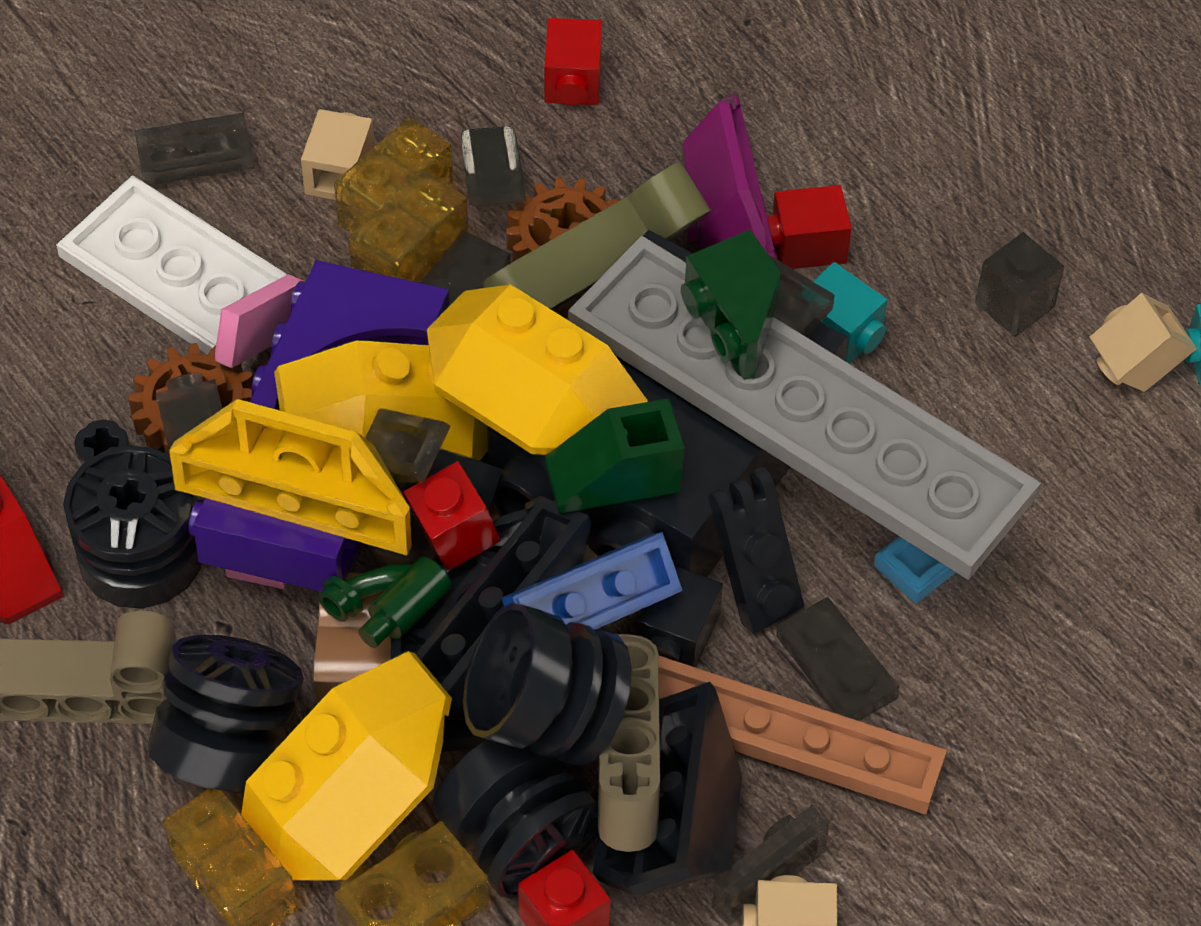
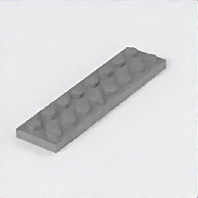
M643 236L568 310V321L607 344L616 356L967 580L971 578L1038 496L1041 482L776 318L773 319L755 376L743 380L732 362H724L717 354L712 343L711 332L702 318H694L683 302L681 285L685 283L686 263Z

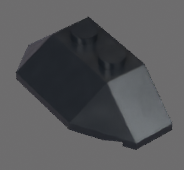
M538 496L525 503V509L493 520L501 542L448 572L442 564L440 565L451 581V589L400 639L390 637L391 659L408 651L415 653L452 697L450 709L463 707L465 677L472 652L483 629L497 611L504 608L501 598L582 564L591 528V521L588 515L579 511L559 514L555 501Z
M711 682L659 699L660 795L657 837L649 847L640 851L626 852L607 846L598 835L593 875L599 882L636 896L677 888L732 870L742 774L717 691Z

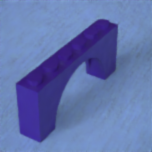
M316 260L306 282L299 281L294 289L290 317L287 323L280 322L275 330L272 341V356L267 366L260 365L255 373L250 402L280 410L274 375L276 368L356 340L429 345L427 328L449 307V289ZM207 498L204 501L197 500L195 502L188 525L189 535L195 536L199 563L320 592L323 590V583L330 576L346 580L359 549L358 541Z

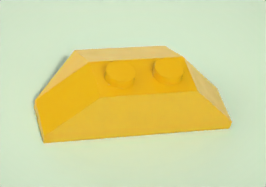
M511 284L464 291L427 328L435 392L531 454H549L609 408L648 402L607 344Z
M356 340L280 365L274 371L280 411L356 431L374 444L389 472L399 473L401 463L404 457L413 451L416 439L478 460L488 451L487 425L435 392L429 345Z
M236 399L174 441L169 450L175 490L403 555H408L411 549L410 507L374 444L356 431Z
M405 652L332 688L246 781L238 834L273 880L346 881L434 788L443 745L444 718L449 716L452 697L415 653Z

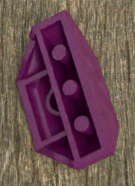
M727 94L682 143L681 162L712 210L683 232L685 243H695L696 252L742 232L751 230L779 269L739 94Z

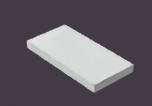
M133 175L56 244L60 258L190 344L197 343L199 350L207 355L217 342L221 309L287 275Z

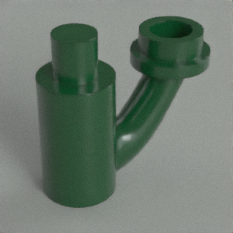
M420 557L413 565L393 564L383 566L346 581L336 576H330L323 583V590L318 594V599L329 615L338 621H345L349 616L356 617L363 610L361 599L382 593L368 607L371 618L358 630L359 636L368 646L377 648L388 636L400 639L451 589V581L446 572L436 562L427 557Z

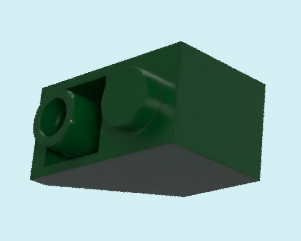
M751 230L686 256L685 283L681 285V296L687 310L694 318H702L711 332L712 343L717 354L724 362L731 361L743 380L755 376L777 310L781 276L780 270Z
M669 398L605 410L545 456L544 464L558 513L680 492L685 447Z

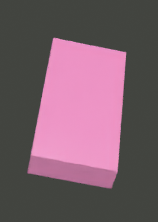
M288 274L222 308L215 349V361L233 368L271 347L278 324L280 322L287 323L290 317L294 289L297 283L303 280Z

